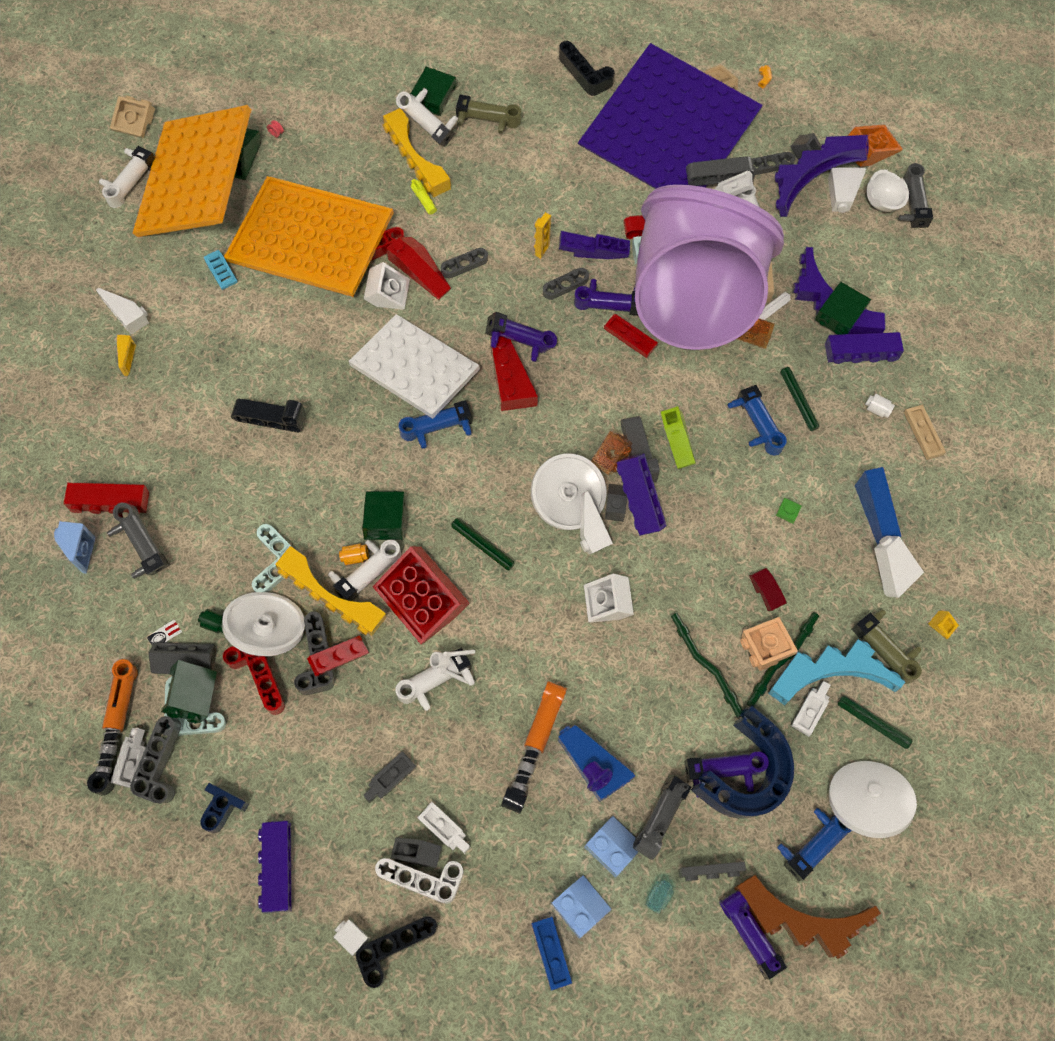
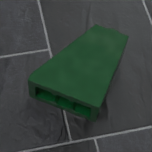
M246 129L234 178L246 180L260 148V131Z

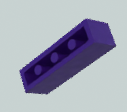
M900 332L829 335L825 342L828 363L834 362L835 364L843 362L860 363L862 361L874 363L880 360L893 362L899 360L904 352Z
M645 453L618 461L617 472L622 478L623 491L627 494L628 507L633 514L634 526L639 536L661 531L667 525Z
M289 821L262 823V829L258 830L259 842H262V850L258 852V862L262 864V873L258 874V884L262 886V895L258 897V907L265 914L292 911L291 823Z

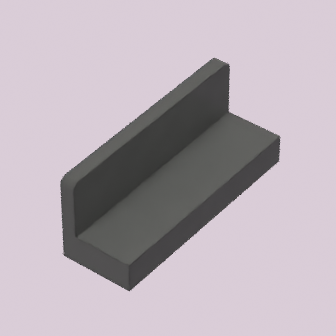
M154 642L148 652L150 671L152 674H169L171 666L178 660L212 670L211 658L215 652V645Z

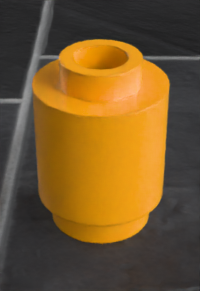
M359 543L343 546L342 551H339L341 563L344 562L347 566L363 563L365 560H368L369 551L367 545Z

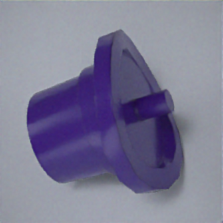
M596 761L588 764L583 770V774L589 783L587 786L589 791H598L611 781L612 771L609 768L602 769Z

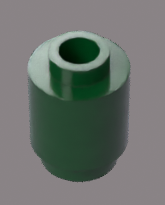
M210 609L200 613L198 622L201 628L217 634L223 633V614Z

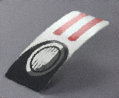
M173 620L152 633L147 639L153 646L154 642L165 643L182 633L176 621Z

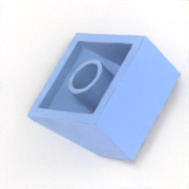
M60 521L58 528L54 532L55 541L69 561L82 573L86 574L96 537L84 524Z
M614 816L601 827L584 847L615 878L638 853V851L633 849V843L636 838Z
M584 875L551 903L579 939L611 910Z

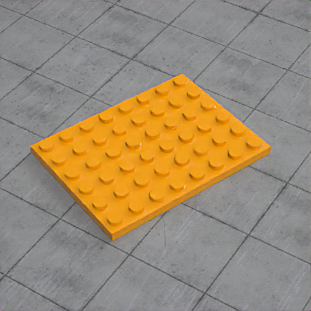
M248 105L164 122L155 152V160L151 166L133 229V234L136 237L222 224L251 113V108Z
M267 176L224 255V259L229 263L353 297L394 212L392 208Z

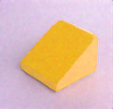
M938 611L928 623L946 639L959 626L948 611Z

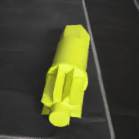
M412 179L410 187L429 215L435 213L437 208L420 180Z

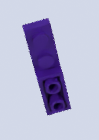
M561 231L559 235V250L574 252L573 257L620 259L629 257L630 240L596 234L594 238Z

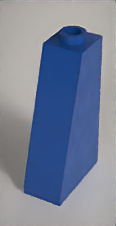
M880 467L864 471L855 484V489L877 545L885 536H899L901 538L884 468Z
M576 725L572 728L567 726L559 732L558 742L587 785L589 783L583 774V770L591 762L596 761L602 769L609 768L612 771L611 781L604 788L592 791L599 802L635 778L632 771Z

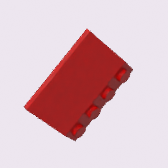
M410 546L373 586L375 591L421 645L454 620L470 604L421 546Z

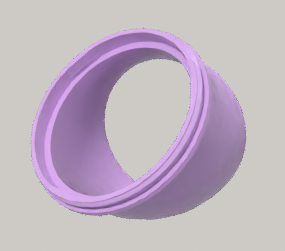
M667 185L654 189L647 196L641 208L642 216L646 221L636 266L635 303L642 323L659 340L683 349H710L739 338L755 324L765 307L768 296L767 280L771 259L781 253L784 245V234L781 225L762 208L744 199L718 190L692 185Z

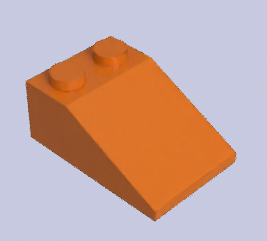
M885 125L855 127L848 134V136L868 135L869 151L867 160L855 161L860 167L873 165L903 150Z

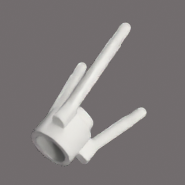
M475 650L434 652L430 657V665L433 668H438L439 673L446 674L468 684L464 677L446 670V668L451 665V656L474 654Z

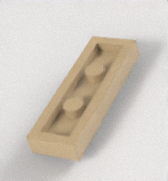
M923 404L906 409L904 414L926 460L943 456L946 451Z

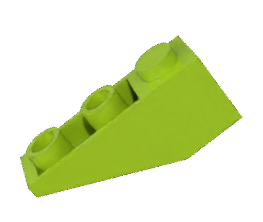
M678 406L661 411L664 428L677 468L681 469L696 464L682 411Z

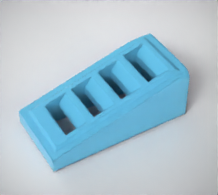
M220 250L204 256L206 265L222 290L238 283ZM230 276V278L221 282L222 279Z

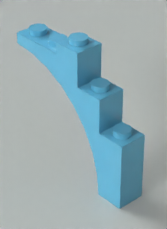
M858 639L845 656L841 655L842 653L837 648L828 645L815 663L812 662L808 655L798 652L768 694L785 706L806 685L828 677L855 676L880 683L894 692L902 688L905 681L901 679L898 673L885 668L881 661L871 658L875 651L871 649L867 642Z

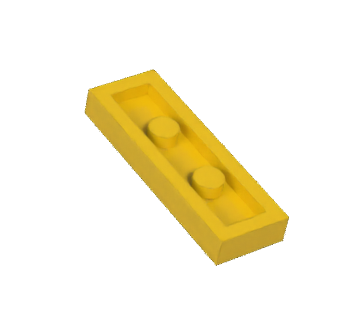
M546 212L535 223V256L540 259L550 246L551 215Z

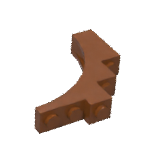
M756 875L749 877L734 887L735 891L738 890L746 899L750 912L764 934L770 933L773 935L782 929L780 926L782 924L796 946L803 945L804 947L814 942L815 939L813 937L815 936L828 958L836 957L839 959L848 953L846 949L851 946L847 937L851 939L860 933L859 928L864 925L866 927L871 926L878 921L876 917L881 914L877 906H871L855 915L844 918L828 919L810 916L796 911L779 901L764 887Z

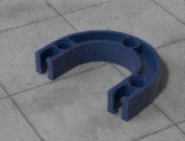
M753 706L744 709L740 714L742 718L735 721L733 726L753 741L769 760L765 779L760 789L750 795L739 793L711 771L702 773L698 778L701 783L694 785L691 789L694 794L717 812L738 819L757 817L776 809L788 796L794 779L793 755L785 736L775 724ZM749 719L753 723V725L748 723L746 720ZM760 728L764 731V736L761 734ZM703 780L712 788L711 791L704 787L705 783ZM773 787L776 789V795L773 793ZM719 793L723 796V802L719 800Z

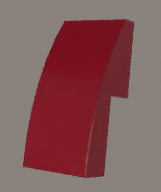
M767 568L749 575L756 593L761 594L767 611H773L787 604L778 583Z

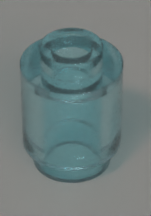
M663 879L661 882L655 881L646 897L647 902L645 906L657 914H660L662 910L665 911L675 893L672 890L673 886Z

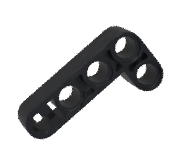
M562 41L560 43V62L588 95H598L613 86L615 71L612 67L606 66L595 71L572 42Z
M236 399L231 418L237 422L297 433L301 432L306 416L303 405L295 400H287L285 406L246 399Z
M429 916L422 917L361 946L356 952V961L365 984L370 988L382 986L386 975L381 961L433 937L438 931L436 920ZM425 921H428L430 924L433 923L434 926L431 927L432 932L422 931L420 932L422 937L418 939V933L414 926L417 925V929H421L425 926ZM406 930H411L413 933V940L410 943H404L402 940V934ZM385 940H391L393 943V948L388 953L382 950V943ZM369 949L372 952V959L365 963L361 958V954L364 950ZM376 970L380 973L381 978L377 984H372L369 976L371 972Z

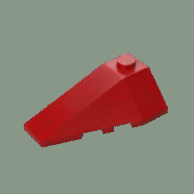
M398 237L386 248L388 260L436 299L440 300L451 289L425 246L413 237Z

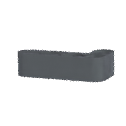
M748 156L693 162L686 166L688 184L692 186L718 184L746 171L752 173V181L754 182L752 158Z
M640 416L621 419V429L629 457L645 453L653 482H657L660 472L659 464L656 458H652Z
M318 612L308 613L304 618V624L311 656L328 649L329 644L322 616ZM313 620H317L316 627L318 630H315L312 626ZM317 638L323 639L321 644L313 645ZM313 671L301 673L296 676L294 685L302 695L328 691L335 685L334 671H328L317 677ZM329 676L330 679L327 683H320L322 677ZM303 681H310L308 687L300 688Z
M164 716L156 722L130 784V790L135 796L158 804L169 803L173 800L175 796L174 788L159 780L181 729V723L177 718ZM167 723L171 726L170 729L166 727ZM162 741L163 749L159 752L157 744ZM151 761L155 763L153 771L149 770V763ZM145 781L146 789L142 792L140 785ZM162 788L166 793L163 799L159 797V791Z

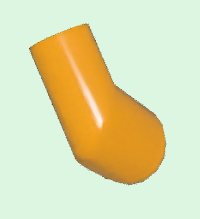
M768 65L759 68L760 75H763V78L759 81L758 86L763 89L772 80L771 68Z

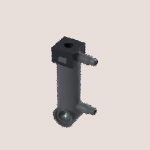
M919 163L909 165L903 177L909 190L911 214L899 215L898 219L910 221L911 228H928L934 217L932 208H929L923 178L925 169Z
M128 503L117 504L113 509V516L120 523L107 531V534L111 537L124 530L140 557L142 567L131 573L132 578L135 579L145 573L147 575H154L170 566L164 554L159 552L140 519L138 509ZM128 508L129 515L124 518L123 511Z
M676 776L666 779L661 789L662 794L644 829L636 837L633 849L650 860L657 856L662 847V839L682 800H686L692 788L690 785Z

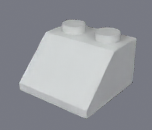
M382 262L369 269L364 300L376 307L403 310L405 309L410 279Z
M611 574L584 585L588 622L620 620L634 615L628 577Z

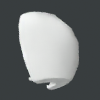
M879 170L873 174L868 182L867 197L870 204L876 209L883 212H894L906 205L909 199V190L903 178H899L888 170Z

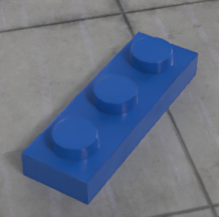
M553 917L531 923L551 991L572 984Z

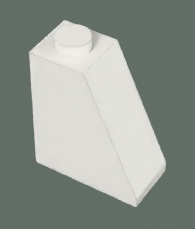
M866 168L831 169L828 176L832 212H849Z
M885 536L874 548L884 594L887 597L899 598L924 572L899 536Z

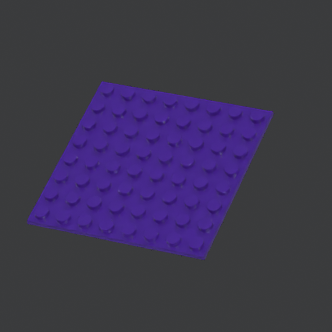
M650 43L578 141V145L655 189L667 185H689L686 166L693 162L727 159L763 105ZM700 185L699 187L706 188L708 185Z

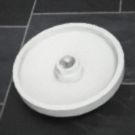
M560 454L548 459L536 471L531 483V500L536 512L547 524L562 530L580 529L581 494L589 491L600 515L606 501V484L600 470L587 458L576 454Z
M254 592L236 598L226 607L222 619V630L226 639L235 648L256 656H274L291 650L300 642L305 627L304 615L294 602L284 596L269 592Z
M858 761L845 765L834 775L829 788V802L835 816L847 828L863 836L872 838L895 836L903 832L911 824L916 811V796L910 783L898 771L878 762Z

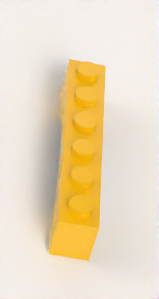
M399 108L383 115L384 123L382 126L384 131L391 135L393 144H397L401 156L406 157L410 169L413 168L415 170L417 179L423 182L427 193L430 192L434 198L450 190V178L441 166L428 162L413 149L408 138L410 132L409 119L403 110Z
M291 546L275 564L278 569L277 573L285 579L288 577L294 581L293 584L297 588L309 591L311 598L317 602L321 600L326 603L325 607L333 613L335 611L342 615L341 618L348 624L352 622L357 625L356 629L365 636L367 634L373 636L386 619V613L371 602L347 601L326 591L313 577L306 557Z

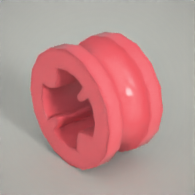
M272 120L271 124L267 125L269 133L276 138L284 132L283 127L276 120Z

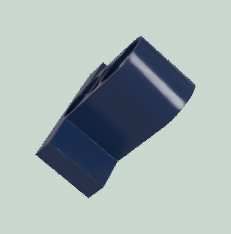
M208 783L205 791L214 797L202 815L200 825L210 833H218L224 827L235 807L245 812L249 804ZM224 798H227V806L225 808H220V801ZM213 817H216V825L212 828H209V820Z

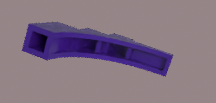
M868 135L828 136L825 139V144H822L821 150L803 151L802 157L798 159V164L779 165V170L775 173V182L779 186L780 199L776 201V209L779 210L780 217L788 216L790 207L798 193L818 175L842 164L867 160L869 151Z
M806 247L804 253L800 254L799 264H802V268L800 269L797 282L793 284L792 293H795V300L813 301V308L816 310L817 316L819 310L834 290L825 282L818 270L814 259L813 247ZM865 309L849 334L883 333L885 330V313Z

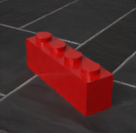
M67 482L63 504L72 513L89 511L93 514H100L101 512L113 514V509L117 504L128 503L135 506L140 514L147 511L149 490L145 485Z

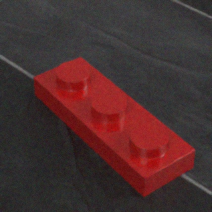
M614 314L604 325V330L645 358H648L658 345L657 341L617 314Z
M359 635L313 654L307 660L317 677L366 656L369 652Z

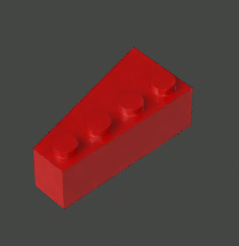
M499 336L497 347L492 348L490 337V348L501 411L536 407L538 396L511 340Z

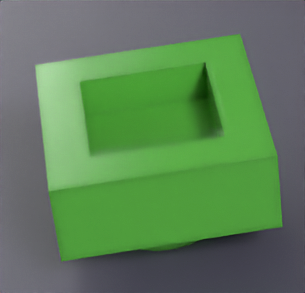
M784 498L776 516L794 523L802 506Z

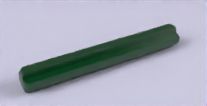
M785 367L781 369L780 373L809 430H817L820 425L791 368Z
M456 518L451 523L453 529L508 571L514 566L512 559L463 521Z
M842 696L839 699L838 706L904 749H908L911 746L913 740L848 697Z

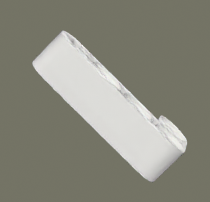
M386 858L379 860L375 867L376 874L383 880L444 904L454 900L464 873L461 864L456 861H451L445 865L440 879ZM389 864L388 867L396 871V867H399L395 874V880L392 879L394 877L392 873L386 872L383 875L381 867ZM452 866H456L460 870L456 878L448 876V870ZM405 871L411 873V880L408 883L400 881V875ZM424 879L431 881L432 885L428 891L420 889V883ZM444 887H449L452 891L448 899L440 897V891Z

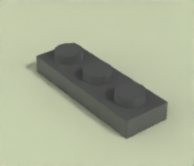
M745 862L682 867L678 871L679 878H685V881L689 882L697 881L698 876H706L707 880L718 879L719 874H727L728 878L741 876L740 872L746 871Z

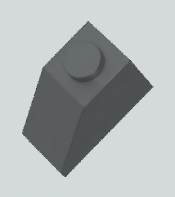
M815 133L799 135L790 146L797 159L802 157L803 151L821 150V144Z
M609 484L605 520L624 522L627 494L623 491V485Z
M396 837L390 859L437 868L441 846L423 840Z

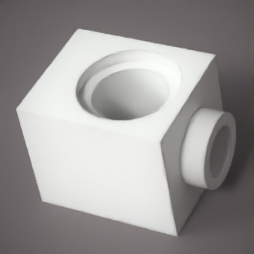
M351 920L347 922L342 921L335 929L337 934L334 938L352 956H355L357 950L370 939Z

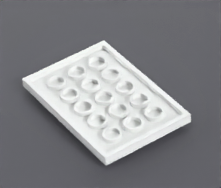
M397 314L349 360L351 367L432 419L480 370L477 363Z

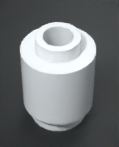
M878 394L870 395L865 404L868 406V411L882 418L883 416L888 418L895 406L891 403L892 401Z

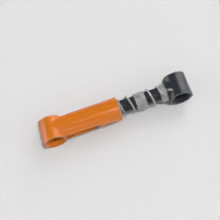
M126 659L116 661L112 667L113 680L102 729L106 732L103 734L104 741L100 746V760L97 761L98 766L95 772L87 780L88 789L100 796L110 794L114 788V784L110 783L113 776L112 761L115 760L113 756L117 752L116 742H118V734L124 730L133 683L138 675L137 668ZM125 668H129L128 673L122 675V671ZM104 779V786L98 789V782Z
M549 681L547 682L541 703L524 744L527 748L525 749V756L521 758L522 761H520L518 767L519 772L515 775L516 780L512 782L511 787L507 788L501 807L521 814L528 796L526 793L529 778H532L530 775L534 773L536 767L534 764L536 760L538 761V754L543 753L567 688Z

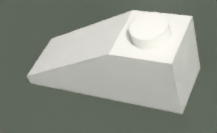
M96 289L103 302L131 335L149 323L146 318L148 314L142 306L138 307L135 302L103 289Z
M589 491L581 494L580 538L582 541H580L584 552L587 551L588 554H592L613 543Z

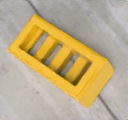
M117 335L118 367L124 376H128L136 344L130 335Z

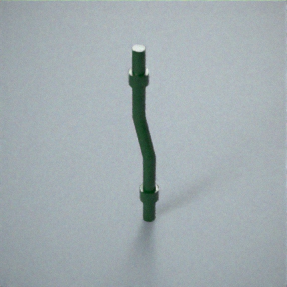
M815 612L811 614L808 621L803 623L799 630L800 634L794 642L798 651L805 639L814 630L813 626L819 618V615ZM795 655L780 660L778 664L768 668L760 683H756L753 688V694L747 702L749 707H754L760 696L765 694L767 685L776 670Z
M678 613L671 615L678 629L677 633L680 638H683L693 659L715 676L725 695L726 703L730 704L737 718L741 717L742 709L737 702L738 698L735 692L731 691L721 671L699 653L689 635L690 631L687 625L684 626Z

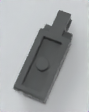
M402 751L371 779V782L368 784L370 789L363 795L369 803L377 796L382 799L417 768L416 765Z

